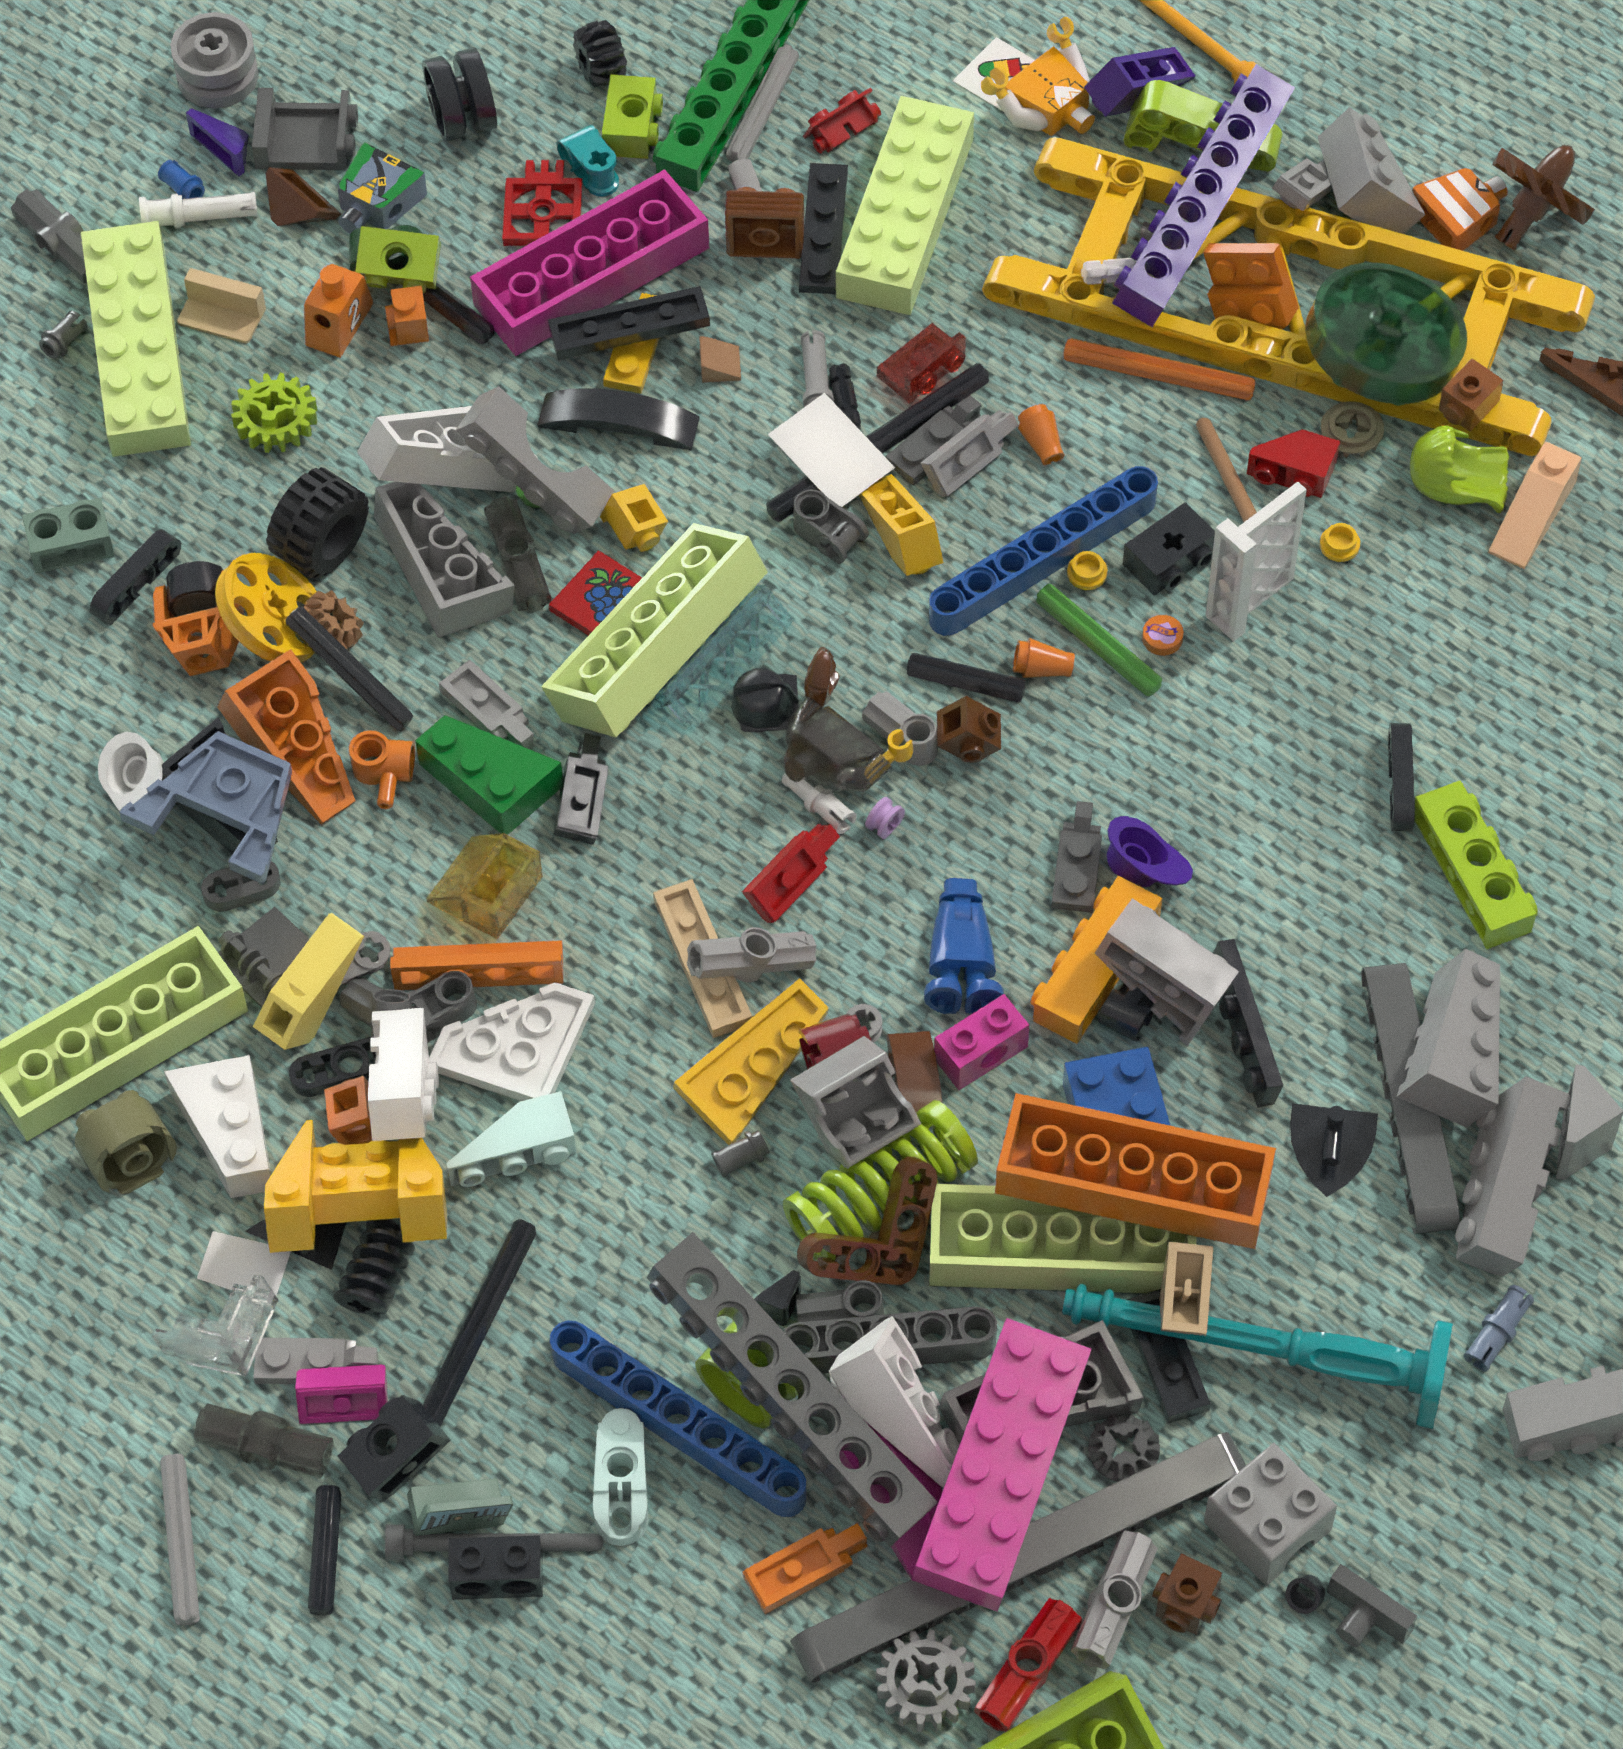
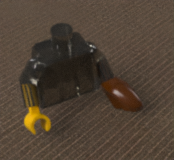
M821 647L814 655L805 676V699L788 723L784 739L788 747L783 758L785 773L794 782L804 779L817 791L825 795L840 791L864 792L870 789L893 768L891 766L893 761H908L913 754L912 740H909L905 745L899 746L904 740L903 730L897 729L889 734L887 738L888 750L885 752L830 706L824 707L829 702L840 676L835 670L834 656L827 648Z

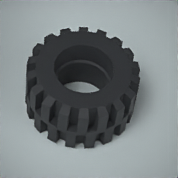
M326 468L311 469L308 473L300 476L278 502L267 529L266 543L269 546V551L309 578L318 579L321 576H326L346 559L357 544L369 513L368 497L365 496V493Z

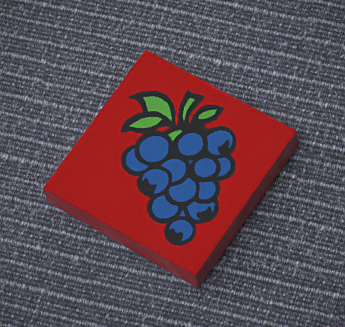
M598 550L549 603V611L589 636L642 577Z

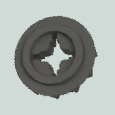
M1132 1413L1126 1416L1112 1414L1103 1422H1097L1089 1438L1088 1452L1090 1460L1100 1474L1110 1480L1119 1482L1157 1464L1160 1455L1159 1435L1155 1434L1148 1420L1142 1421L1135 1418ZM1135 1435L1132 1450L1136 1454H1131L1125 1450L1114 1457L1117 1447L1114 1439L1118 1438L1124 1442Z

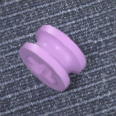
M884 797L877 802L865 822V827L871 831L877 829V835L882 839H886L895 830L905 814V809L899 805L893 807V801L888 797Z

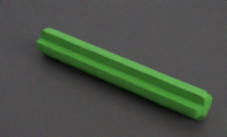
M1047 584L1037 593L1036 601L1043 609L1145 696L1150 697L1161 688V676L1054 585Z

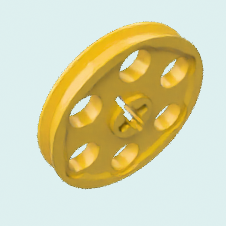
M248 553L234 559L220 574L215 588V598L219 613L233 636L248 650L270 662L290 649L301 663L308 660L315 653L308 645L297 639L295 633L285 622L289 614L298 608L296 601L305 605L306 601L317 592L308 579L287 562L271 555ZM268 572L274 574L280 580L281 586L270 579ZM236 573L245 576L250 586L243 584L238 579ZM234 603L241 605L246 610L248 616L240 614L235 608ZM263 632L271 635L275 639L277 646L269 643L265 639Z

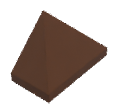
M268 168L266 182L271 220L277 226L335 220L341 216L342 213L294 170Z

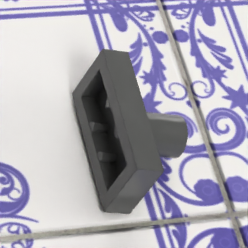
M1342 1564L1339 1565L1330 1577L1327 1593L1351 1609L1336 1629V1633L1343 1641L1351 1646L1358 1647L1375 1625L1404 1644L1414 1629L1417 1619L1416 1614Z

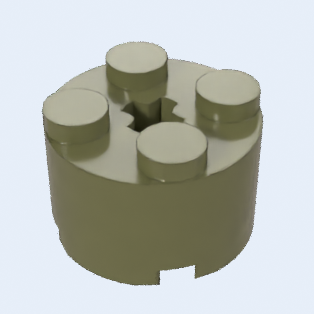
M125 1091L117 1099L107 1102L96 1110L90 1109L83 1112L76 1121L78 1128L75 1136L76 1150L100 1188L105 1192L110 1193V1188L117 1189L120 1194L131 1193L160 1177L164 1173L161 1166L168 1156L173 1161L176 1155L177 1146L174 1138L147 1099L140 1097L137 1091Z

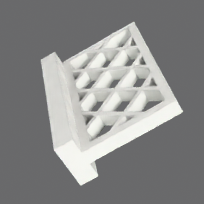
M1296 482L1239 527L1227 518L1215 528L1205 616L1233 642L1245 633L1247 614L1294 579L1306 488L1299 482Z

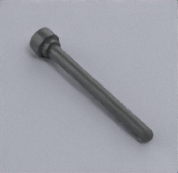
M386 1524L385 1560L404 1561V1556H413L414 1552H449V1538L540 1535L543 1552H595L603 1547L604 1541L597 1533H437L415 1536L414 1529H405V1524Z

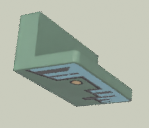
M497 1478L410 1487L407 1493L415 1536L484 1529L503 1525L513 1507L512 1496H501Z

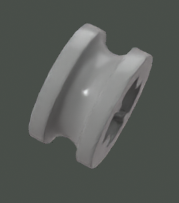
M859 1004L850 1008L846 1014H856L857 1018H865L866 1023L872 1020L868 1032L872 1042H876L882 1033V1017L880 1012L875 1007L867 1004Z

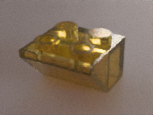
M505 833L472 836L426 898L427 903L498 940L543 877L540 852Z

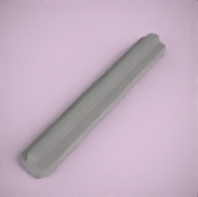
M786 44L784 47L778 48L726 151V158L734 162L739 159L749 158L799 58L798 51L794 50L791 45Z
M182 1454L165 1455L161 1458L160 1464L173 1613L177 1625H191L199 1621L200 1615L186 1461Z

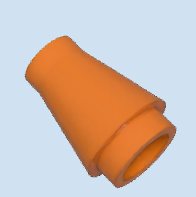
M1045 404L1034 405L1021 412L1018 416L1020 423L1018 430L1039 456L1042 464L1045 466L1051 464L1052 461L1062 460L1065 454L1061 448L1054 412L1048 410Z
M1028 638L1027 641L1018 640L1014 653L1013 672L1021 673L1022 678L1071 677L1075 654L1065 652L1032 638Z

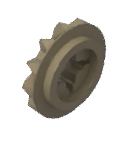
M1349 401L1336 404L1326 411L1321 420V435L1339 440V451L1343 452L1345 458L1350 454H1359L1363 457L1369 450L1376 451L1379 442L1383 439L1384 423L1381 416L1372 407L1360 402ZM1352 420H1356L1358 432L1355 433L1354 437L1348 438L1347 430L1345 429L1349 428Z

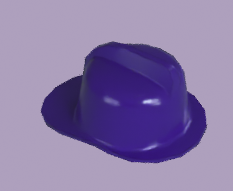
M1129 816L1116 817L1109 823L1107 833L1110 845L1106 858L1109 867L1115 875L1142 888L1150 887L1156 882L1173 886L1183 885L1192 879L1193 869L1188 860L1163 840L1151 826Z

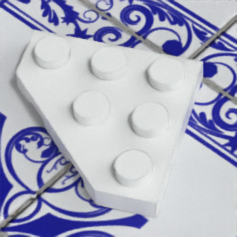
M552 983L540 988L538 994L518 1002L516 999H512L483 1011V1016L463 1024L457 1021L443 1027L429 1057V1063L437 1062L438 1074L519 1101L555 1093L595 1005L594 995L558 983Z

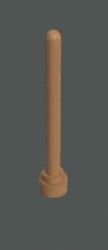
M1200 418L1196 423V428L1243 522H1245L1257 512L1212 422L1208 418Z

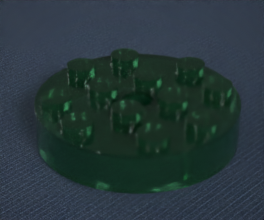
M1384 263L1354 264L1332 273L1321 284L1308 312L1305 324L1306 339L1313 357L1336 385L1365 398L1397 406L1421 402L1439 394L1455 375L1467 346L1465 322L1459 309L1449 296L1425 277L1408 269Z

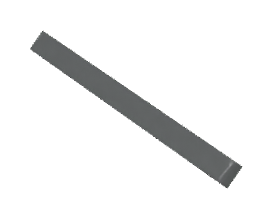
M1229 1432L1216 1435L1030 1523L1005 1593L1023 1585V1579L1036 1574L1037 1577H1040L1063 1566V1560L1076 1555L1080 1558L1103 1547V1541L1114 1536L1118 1538L1123 1530L1134 1532L1143 1528V1522L1155 1517L1157 1520H1160L1183 1509V1503L1195 1498L1197 1501H1200L1212 1495L1246 1466ZM909 1580L809 1627L794 1636L790 1642L810 1683H816L821 1681V1675L831 1670L834 1673H838L861 1662V1656L871 1651L878 1654L892 1647L893 1640L896 1638L902 1641L901 1637L909 1634L911 1631H916L917 1634H920L943 1623L942 1618L955 1612L958 1616L979 1605Z

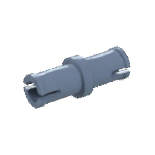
M1516 1285L1509 1286L1507 1293L1493 1314L1485 1316L1482 1321L1483 1329L1470 1348L1464 1353V1359L1467 1362L1474 1358L1476 1359L1473 1363L1475 1367L1483 1372H1487L1490 1369V1365L1504 1344L1512 1342L1516 1336V1326L1528 1308L1534 1303V1298L1531 1294L1527 1295L1524 1299L1523 1296L1527 1293L1525 1289Z

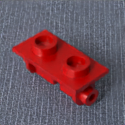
M870 87L860 94L856 90L848 93L838 101L839 107L830 113L827 109L816 113L808 120L810 126L802 137L806 139L813 135L815 139L812 143L816 151L822 153L826 150L829 153L850 139L851 136L844 128L846 124L853 134L857 135L877 123L878 117L881 116V110L876 103L870 104L867 100L873 91Z

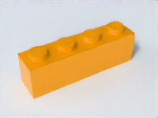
M1117 876L1110 888L1103 887L1094 902L1093 909L1095 911L1090 919L1083 918L1078 924L1072 938L1075 942L1069 951L1062 950L1058 954L1052 966L1051 972L1053 975L1047 984L1041 982L1035 989L1030 1004L1034 1006L1033 1021L1078 1044L1120 980L1095 954L1097 948L1132 898L1143 906L1154 910L1159 917L1161 915L1162 898L1120 876Z

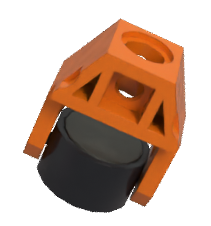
M193 561L175 566L168 572L166 577L167 588L165 585L155 587L153 593L155 617L153 627L189 676L229 667L239 643L225 625L216 603V583L224 570L221 566L211 562ZM234 603V606L237 609V611L240 614L244 615L243 607L237 603ZM199 632L202 633V636H193L192 634ZM204 654H209L206 658L203 657Z

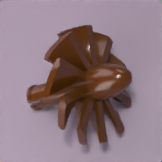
M1562 145L1554 148L1540 161L1535 169L1504 148H1501L1492 165L1523 186L1512 201V207L1515 209L1498 234L1494 236L1496 239L1503 243L1506 241L1505 245L1515 251L1534 221L1536 223L1539 220L1541 221L1551 205L1582 225L1590 219L1595 209L1564 189L1575 163V151L1572 146Z

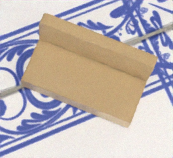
M190 268L184 279L188 299L177 319L178 325L241 343H249L266 310L262 287Z

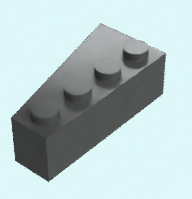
M1103 1320L1063 1338L1091 1348L1064 1427L1108 1419L1112 1414L1123 1416L1129 1413H1138L1144 1397ZM985 1374L943 1393L939 1409L959 1445Z

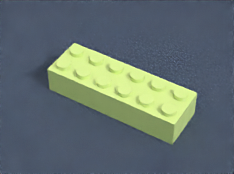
M900 96L836 270V298L911 315L973 142L974 112Z
M159 221L81 232L106 433L112 457L191 446L166 256Z
M693 523L541 686L561 721L615 738L627 729L638 713L655 698L660 689L672 676L679 672L682 665L697 649L704 645L706 639L730 616L738 604L755 589L760 580L768 573L750 538Z
M197 926L0 1041V1103L26 1141H29L248 1012L243 987L200 927Z
M937 1184L931 1215L929 1286L1066 1291L1067 1288L1076 1290L1079 1284H1085L1087 1291L1105 1292L1107 1289H1111L1113 1292L1149 1293L1161 1289L1168 1243L1177 1242L1196 1245V1237L995 1194L996 1186Z

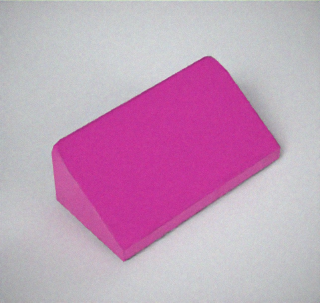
M385 1365L298 1370L296 1373L295 1391L299 1424L376 1420L379 1417V1410L388 1402Z

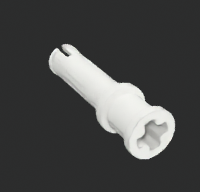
M255 192L182 199V195L178 196V194H172L171 198L156 200H147L145 197H139L141 223L159 221L160 226L173 225L175 229L185 226V222L248 216L258 217Z

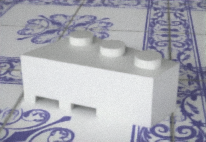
M424 1008L372 1012L374 1038H371L370 1047L371 1052H376L375 1064L369 1066L368 1087L372 1141L424 1138L427 1122L434 1121L436 1088L439 1087L437 1062L429 1063Z
M250 1056L164 1071L171 1096L205 1151L207 1158L229 1196L235 1198L265 1192V1184L271 1176Z

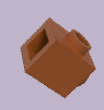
M1471 358L1442 389L1439 411L1452 424L1460 425L1471 432L1500 401L1504 380Z

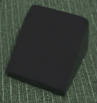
M791 1271L754 1299L778 1325L784 1326L788 1324L796 1305V1295L801 1294L800 1272Z

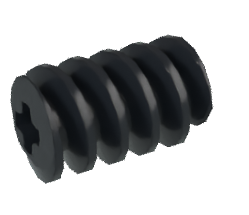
M389 1219L368 1220L366 1222L367 1230H364L359 1237L360 1245H357L352 1253L353 1260H350L345 1268L347 1275L340 1279V1290L334 1293L333 1298L334 1301L344 1308L356 1313L385 1314L389 1308L379 1298L392 1299L394 1297V1289L386 1283L399 1284L401 1282V1275L393 1268H407L409 1262L400 1253L412 1254L415 1251V1246L412 1242H403L401 1226Z

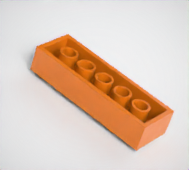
M1016 1093L996 1170L995 1194L1255 1249L1272 1175L1276 1148Z

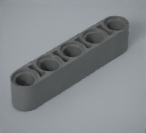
M975 1306L798 1322L789 1325L783 1331L796 1346L803 1345L811 1349L804 1355L821 1374L829 1373L838 1355L845 1351L836 1348L835 1345L837 1343L846 1341L854 1344L891 1316L894 1317L914 1349L921 1365L980 1360L988 1357L996 1347L997 1321L990 1310ZM976 1329L984 1331L987 1335L978 1339L970 1337L967 1333ZM933 1333L940 1335L943 1339L934 1343L924 1340L923 1337Z

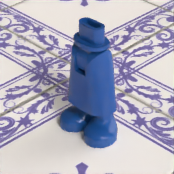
M949 878L944 881V892L939 897V908L931 941L929 974L936 977V979H933L926 985L924 1000L926 1005L937 1012L956 1014L962 1003V988L958 982L960 967H963L964 980H966L965 1012L966 1014H973L1002 996L1004 989L998 982L989 979L995 976L996 966L992 939L983 907V898L977 892V882L973 879Z

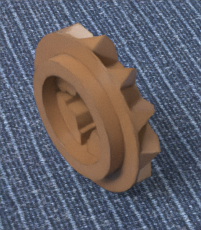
M318 590L306 601L304 608L346 649L353 647L363 636L360 628L364 622L356 617L357 608L350 607L347 604L346 597L338 599L332 590L327 593Z

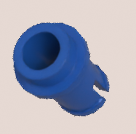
M168 160L159 168L158 178L173 189L178 196L182 195V199L203 197L205 188L201 178L196 175L191 176L177 161Z

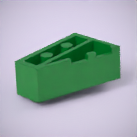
M444 715L415 740L419 765L504 837L510 834L561 789L563 772L560 761Z

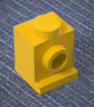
M645 484L613 493L599 516L603 523L608 522L625 550L638 547L640 552L650 550L659 543L660 535L668 523V520Z

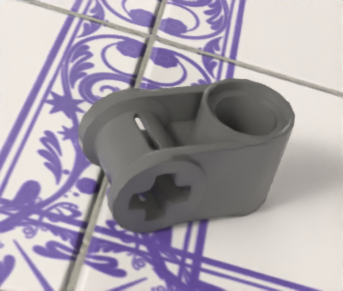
M809 489L802 491L794 500L793 528L795 532L837 564L843 563L847 558V552L857 542H863L869 535L866 525L858 516L846 511L818 490ZM807 514H814V515H817V516L809 517V516H806V515H807Z
M461 971L446 972L421 988L408 992L411 995L410 1009L424 1008L427 1043L439 1037L443 1027L457 1021L463 1022L474 1014L477 1008V1000L471 979ZM464 994L459 1000H448L451 995Z

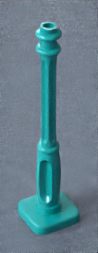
M1079 1284L1076 1290L1067 1288L1062 1315L1071 1316V1322L1074 1325L1079 1324L1082 1319L1094 1322L1103 1320L1107 1328L1109 1325L1121 1326L1287 1359V1363L1290 1366L1300 1365L1313 1371L1352 1381L1408 1387V1392L1420 1394L1416 1424L1430 1429L1434 1427L1453 1327V1323L1436 1321L1429 1351L1416 1348L1415 1353L1399 1347L1360 1337L1303 1331L1301 1328H1295L1293 1332L1212 1316H1208L1206 1336L1161 1331L1160 1306L1114 1297V1292L1111 1289H1107L1103 1295L1087 1292L1085 1284Z

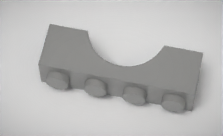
M499 386L479 395L455 430L465 439L467 446L473 451L481 453L495 466L498 474L511 480L524 492L525 497L531 503L540 506L546 511L560 529L575 534L592 527L615 491L587 465L571 472H558L545 466L534 455L528 443L526 435L528 412Z

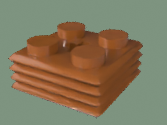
M740 187L737 190L726 192V253L730 257L796 259L802 257L804 243V195L802 193L795 192L789 188H780L774 192L756 191L751 187Z

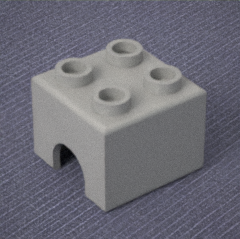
M865 1036L790 1080L827 1153L847 1169L921 1125L912 1104L903 1097L893 1081L891 1075L895 1073V1070L886 1052Z
M1273 1442L1208 1497L1204 1523L1267 1586L1284 1572L1290 1558L1309 1541L1315 1545L1332 1530L1337 1505Z

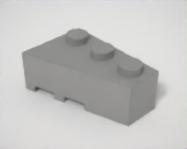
M1349 107L1318 136L1340 211L1358 222L1405 234L1425 215L1385 142L1378 123L1370 115L1364 114L1362 116Z
M1133 898L1109 929L1095 952L1131 990L1138 987L1154 1003L1150 1010L1159 1019L1166 1015L1182 1031L1178 1038L1187 1047L1239 972L1229 965L1224 958L1213 954L1194 941L1189 934L1178 930L1159 917L1154 910L1143 906Z
M1603 1365L1590 1369L1592 1378L1571 1384H1565L1564 1379L1561 1377L1508 1392L1503 1406V1413L1515 1458L1528 1456L1530 1461H1541L1552 1457L1556 1451L1572 1449L1574 1454H1585L1596 1450L1600 1444L1615 1442L1618 1447H1623V1369L1606 1373Z

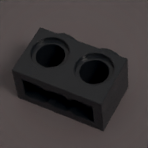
M540 1535L449 1538L448 1582L452 1600L543 1597V1551Z

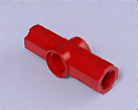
M1048 1598L1023 1637L1011 1646L1008 1659L975 1706L974 1713L985 1724L997 1731L1007 1732L1010 1730L1036 1690L1046 1683L1050 1669L1081 1625L1082 1617L1063 1601ZM1023 1659H1033L1040 1667L1034 1671H1024L1017 1666V1663Z

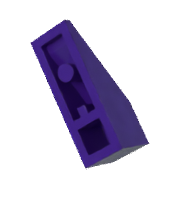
M1176 47L1114 57L1084 88L1091 96L1095 108L1107 117L1129 112L1144 86L1150 81L1162 80L1181 86L1195 78L1196 75Z

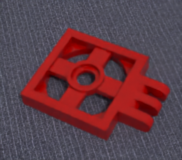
M526 160L525 178H506L502 234L503 246H527L550 232V223L555 219L574 220L581 216L582 178H564V160H556V172H549V160H541V172H535L534 160ZM536 190V197L529 203H514L523 194ZM552 190L565 194L573 203H556L551 198ZM540 207H547L550 213L547 216L541 217L535 211ZM512 219H530L534 223V233H519L513 227Z

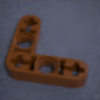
M914 1156L906 1157L896 1165L892 1174L878 1239L812 1233L806 1236L799 1244L797 1249L799 1264L813 1275L824 1278L853 1281L865 1280L872 1283L902 1285L909 1282L918 1270L937 1186V1173L934 1167ZM918 1172L921 1173L920 1181H913L912 1185L908 1183L910 1176H916ZM907 1196L908 1198L912 1199V1197L914 1196L915 1198H917L916 1203H914L910 1200L904 1199V1197ZM906 1210H912L914 1214L912 1225L909 1229L899 1232L897 1228L899 1216ZM865 1248L867 1253L865 1263L860 1268L851 1270L849 1265L851 1255L857 1249ZM825 1249L829 1253L836 1255V1260L819 1257L815 1261L813 1260V1255ZM880 1257L890 1261H896L901 1257L903 1261L901 1265H896L891 1269L885 1264L880 1263Z

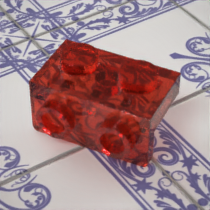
M931 323L877 366L876 376L910 404L921 394H928L935 387L937 381L948 372L953 373L961 367L966 357V337L959 332L951 338L935 324Z

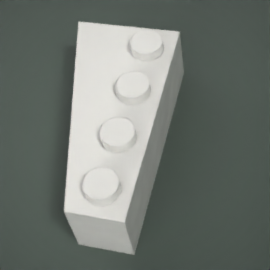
M472 406L376 417L357 451L378 480L504 492L516 491V485L511 480L498 474L495 466L481 453L470 449L465 439L455 431Z

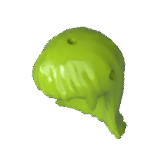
M1448 425L1430 430L1417 440L1411 452L1410 475L1414 486L1423 495L1435 501L1453 505L1486 503L1493 507L1497 513L1503 511L1508 492L1506 484L1508 481L1509 454L1506 447H1476L1457 440L1455 437L1468 438L1469 435Z

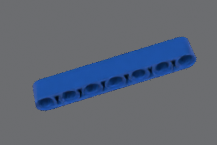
M1135 466L1126 470L937 587L929 598V625L932 630L943 636H951L962 631L1069 564L1078 553L1090 551L1149 514L1156 505L1158 479L1155 472L1143 466ZM949 610V611H952V612H951V613H945V612H942V611Z
M567 1320L553 1328L550 1334V1347L553 1362L559 1370L617 1409L624 1408L634 1412L640 1422H643L644 1427L774 1514L781 1517H792L804 1509L807 1501L806 1478L797 1466L585 1325L577 1321ZM568 1343H576L581 1346L574 1352L561 1350ZM605 1366L616 1369V1372L609 1376H601L596 1373V1371ZM640 1390H647L652 1393L645 1400H637L632 1397L635 1392ZM675 1414H683L688 1417L681 1424H673L667 1420ZM710 1438H719L724 1441V1444L717 1448L706 1447L703 1443ZM746 1462H755L761 1466L752 1473L744 1472L739 1468ZM783 1486H791L797 1490L790 1497H782L776 1493Z

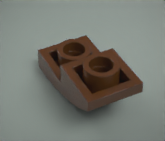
M930 1031L887 1034L888 1058L895 1070V1073L891 1076L894 1077L897 1088L903 1097L912 1104L915 1112L933 1100L943 1103L937 1061Z

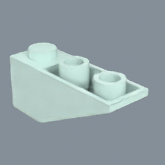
M559 1091L517 1103L446 1163L450 1185L460 1184L463 1187H472L482 1183L485 1177L499 1173L505 1176H514L524 1172L527 1166L541 1162L555 1165L567 1160L569 1155L575 1154V1137L562 1092Z

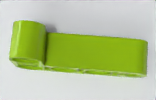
M1150 81L1144 86L1131 106L1123 139L1124 144L1131 149L1132 146L1148 148V151L1151 152L1157 147L1164 136L1200 150L1197 146L1208 127L1216 131L1219 126L1213 119L1223 103L1166 81ZM1273 124L1248 166L1249 169L1269 172L1275 168L1283 135L1282 130L1276 124Z

